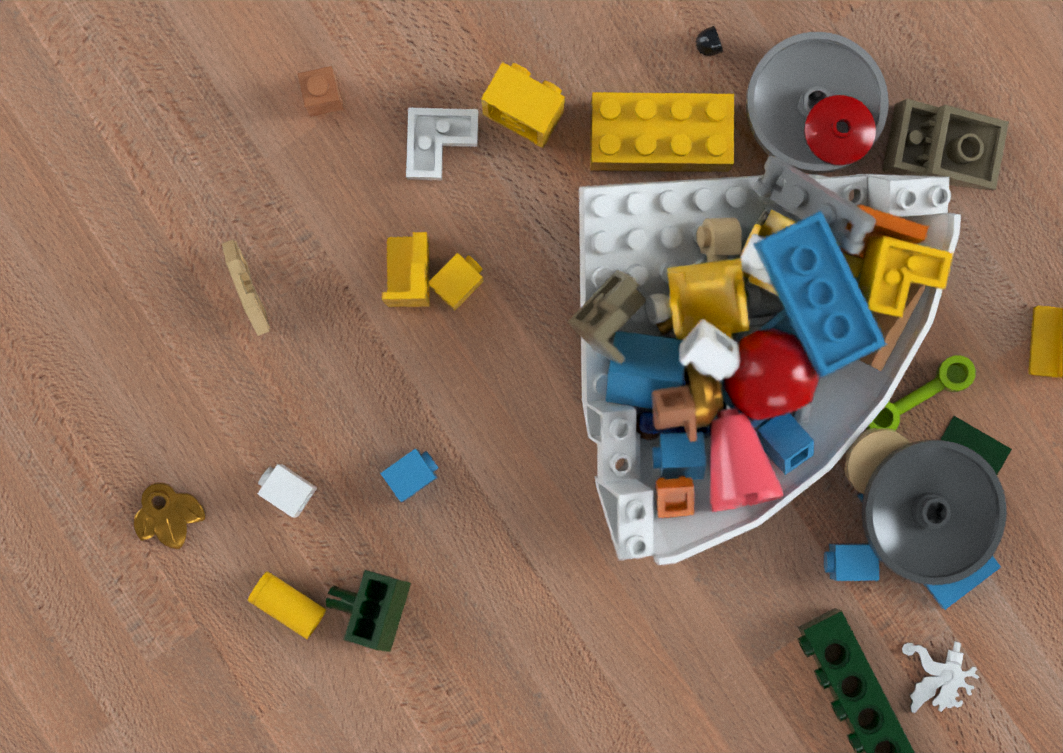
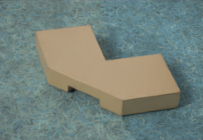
M232 239L222 243L227 267L253 328L258 336L269 332L270 326L266 310L252 284L248 264L237 242Z

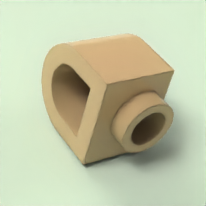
M706 218L702 226L698 227L697 243L700 247V254L707 255V262L728 260V255H741L742 234L740 223L736 218Z

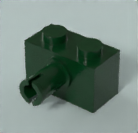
M365 570L358 593L334 585L330 588L328 594L341 598V601L326 597V607L351 614L344 640L374 650L391 652L411 583Z

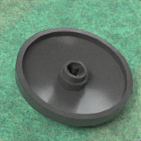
M916 441L892 452L872 473L862 500L863 529L874 554L894 573L921 584H950L977 572L996 551L1006 525L1007 509L1005 494L995 471L973 450L949 441Z

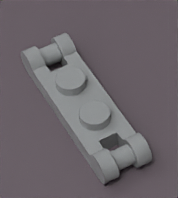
M769 156L764 165L766 171L763 178H758L754 191L763 197L775 201L802 220L822 211L836 242L840 244L841 248L852 254H860L865 244L863 238L866 232L872 231L876 223L875 218L784 160L775 156ZM779 176L786 180L783 188L776 184ZM848 221H851L853 225L851 231L845 229Z

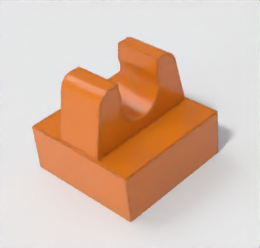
M679 476L677 479L666 480L662 477L655 480L658 518L694 515V484L692 477Z

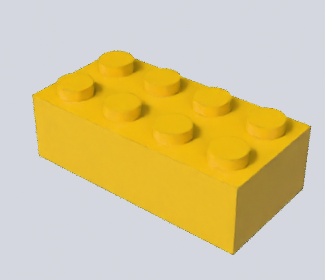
M592 92L591 171L729 172L734 165V94Z

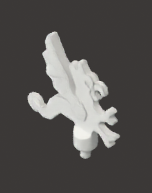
M954 641L953 650H948L945 664L933 661L927 649L921 645H913L908 642L903 645L902 651L904 654L910 656L915 651L918 652L924 670L934 675L923 677L921 682L915 683V690L910 694L912 699L910 705L911 712L915 713L925 701L935 696L936 689L940 686V693L932 701L933 706L939 704L938 711L940 712L946 707L962 706V700L959 702L955 700L959 696V693H957L958 688L964 687L967 694L972 695L971 689H974V686L968 685L964 678L972 676L978 679L979 676L975 674V671H977L976 667H971L967 671L961 670L964 653L960 652V642Z

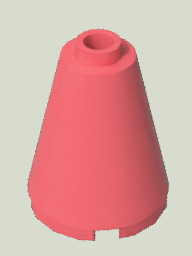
M738 408L718 412V419L711 421L710 505L712 512L736 509L746 505H756L784 497L783 489L746 414H739Z

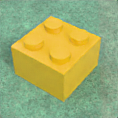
M502 62L481 98L483 115L537 146L544 148L564 113L565 96L561 95L562 90L555 84L546 80L541 84L531 78V73L521 65L512 63L509 66Z

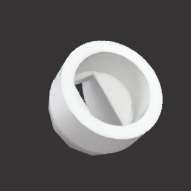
M657 293L645 297V312L652 324L661 323L671 318L669 296Z

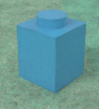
M790 413L768 418L757 429L758 439L765 453L784 475H787L814 455V440Z
M698 432L697 441L689 442L686 433L660 434L658 447H652L653 469L660 468V478L664 477L666 480L685 476L686 478L692 477L693 480L704 479L706 470L704 432Z
M415 448L380 474L402 503L436 480L438 477L434 471L439 467L428 451L421 454Z
M869 543L829 544V551L824 552L825 573H830V579L835 581H879V559L874 554Z

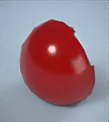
M766 329L757 330L738 341L739 366L729 378L724 377L725 391L738 410L746 414L748 418L763 420L803 408L812 401L819 378L800 339L787 332Z

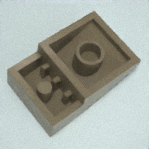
M905 99L896 103L894 107L882 171L897 175L949 177V185L996 190L1009 122L949 105L936 107Z

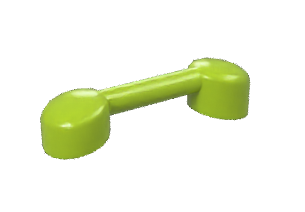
M954 355L947 358L939 365L935 379L893 404L888 402L868 425L866 430L873 428L896 430L900 423V415L940 391L959 392L968 388L976 377V369L973 362L962 355Z

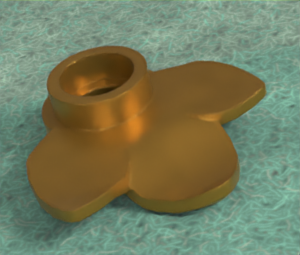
M157 482L149 485L142 494V508L134 517V530L141 541L156 535L158 540L165 546L180 549L186 539V524L203 521L206 515L202 505L193 495L189 493H176L170 485ZM155 496H162L166 500V504L156 506L152 499Z

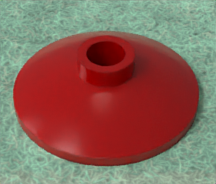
M846 95L829 96L819 101L809 112L804 126L805 140L811 152L821 161L837 166L849 165L864 157L872 147L876 134L875 121L869 109L858 99ZM838 122H845L848 125L847 133H841L837 130L836 125Z

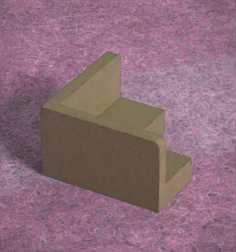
M616 270L567 323L595 352L621 365L625 358L609 340L645 304L646 299L636 289L639 283L630 274Z

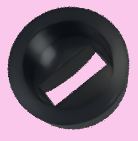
M715 26L704 29L696 38V47L705 56H714L723 52Z

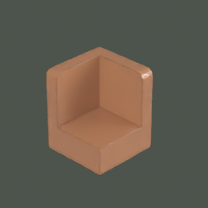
M688 385L652 391L653 423L655 429L684 426L689 442L697 441L696 407Z

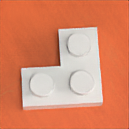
M408 108L406 178L409 180H442L443 146L478 147V109Z

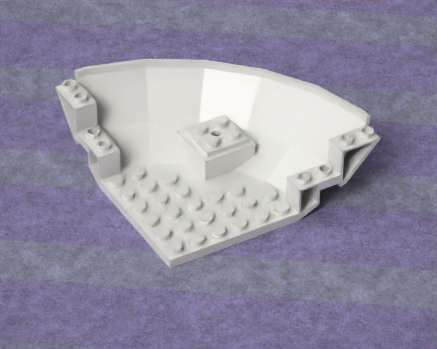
M806 174L855 206L861 204L928 226L925 241L917 245L954 254L960 234L961 215L948 213V203L951 199L949 177L856 174L828 177L818 174ZM763 175L579 186L581 307L616 270L630 274L639 283L636 289L644 297L657 293L670 297L667 268L710 263L707 262L706 254H700V247L697 243V229L699 226H702L706 218H736L741 227L742 245L764 208L769 213L771 210H774L797 222L802 219L770 198L763 197L754 191L758 178H763ZM779 176L776 184L783 188L786 180ZM854 189V199L850 201L849 193ZM728 255V260L735 259L736 255ZM861 271L858 278L855 279L857 284H859ZM743 277L744 285H745V284L748 283L749 281H748V278ZM926 286L882 371L856 360L819 378L812 401L809 423L798 422L814 440V455L787 475H784L767 455L783 489L784 497L756 505H746L736 509L712 512L710 505L711 436L704 439L706 470L704 479L693 480L694 515L658 518L655 480L660 478V468L653 469L652 447H658L659 437L653 441H646L640 438V434L636 432V415L653 411V409L605 402L610 359L595 352L581 337L582 404L588 438L597 444L598 476H595L596 488L618 559L624 560L653 556L654 561L658 565L682 561L760 526L830 471L890 400L933 324L943 289ZM644 305L620 329V331L677 339L674 329L665 335L661 334L656 324H652L649 321ZM779 312L748 317L750 331L733 333L732 340L738 343L740 339L759 330ZM614 336L609 340V342L612 345L614 342ZM760 424L754 429L755 432H756V434H757V436H758V431H757V429H759ZM662 429L661 434H668L664 429ZM624 458L623 466L616 469V462Z

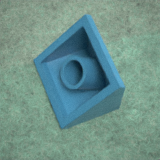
M620 330L616 331L613 346L622 354L625 360L620 365L610 359L605 402L653 409L652 391L680 387L682 384L684 365L680 362L679 345L683 340Z

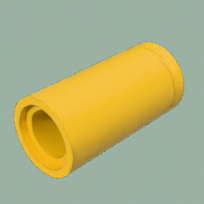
M266 571L260 578L247 600L307 640L327 611L326 608L269 571Z

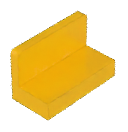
M1035 306L1033 308L1029 375L1063 378V308Z

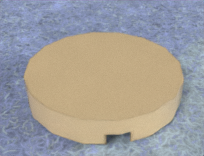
M873 428L864 431L845 454V476L851 486L864 495L867 483L877 466L892 452L910 444L909 440L889 428Z

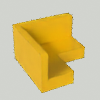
M413 232V237H388L387 292H382L383 302L387 307H429V236L427 232Z
M869 237L858 286L870 311L902 317L910 282L945 289L953 253L887 237Z

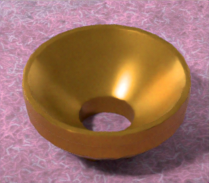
M689 362L687 366L684 365L685 386L688 385L696 407V428L708 426L718 411L723 408L721 386L719 380L710 374L708 376L701 374L695 369L692 362Z

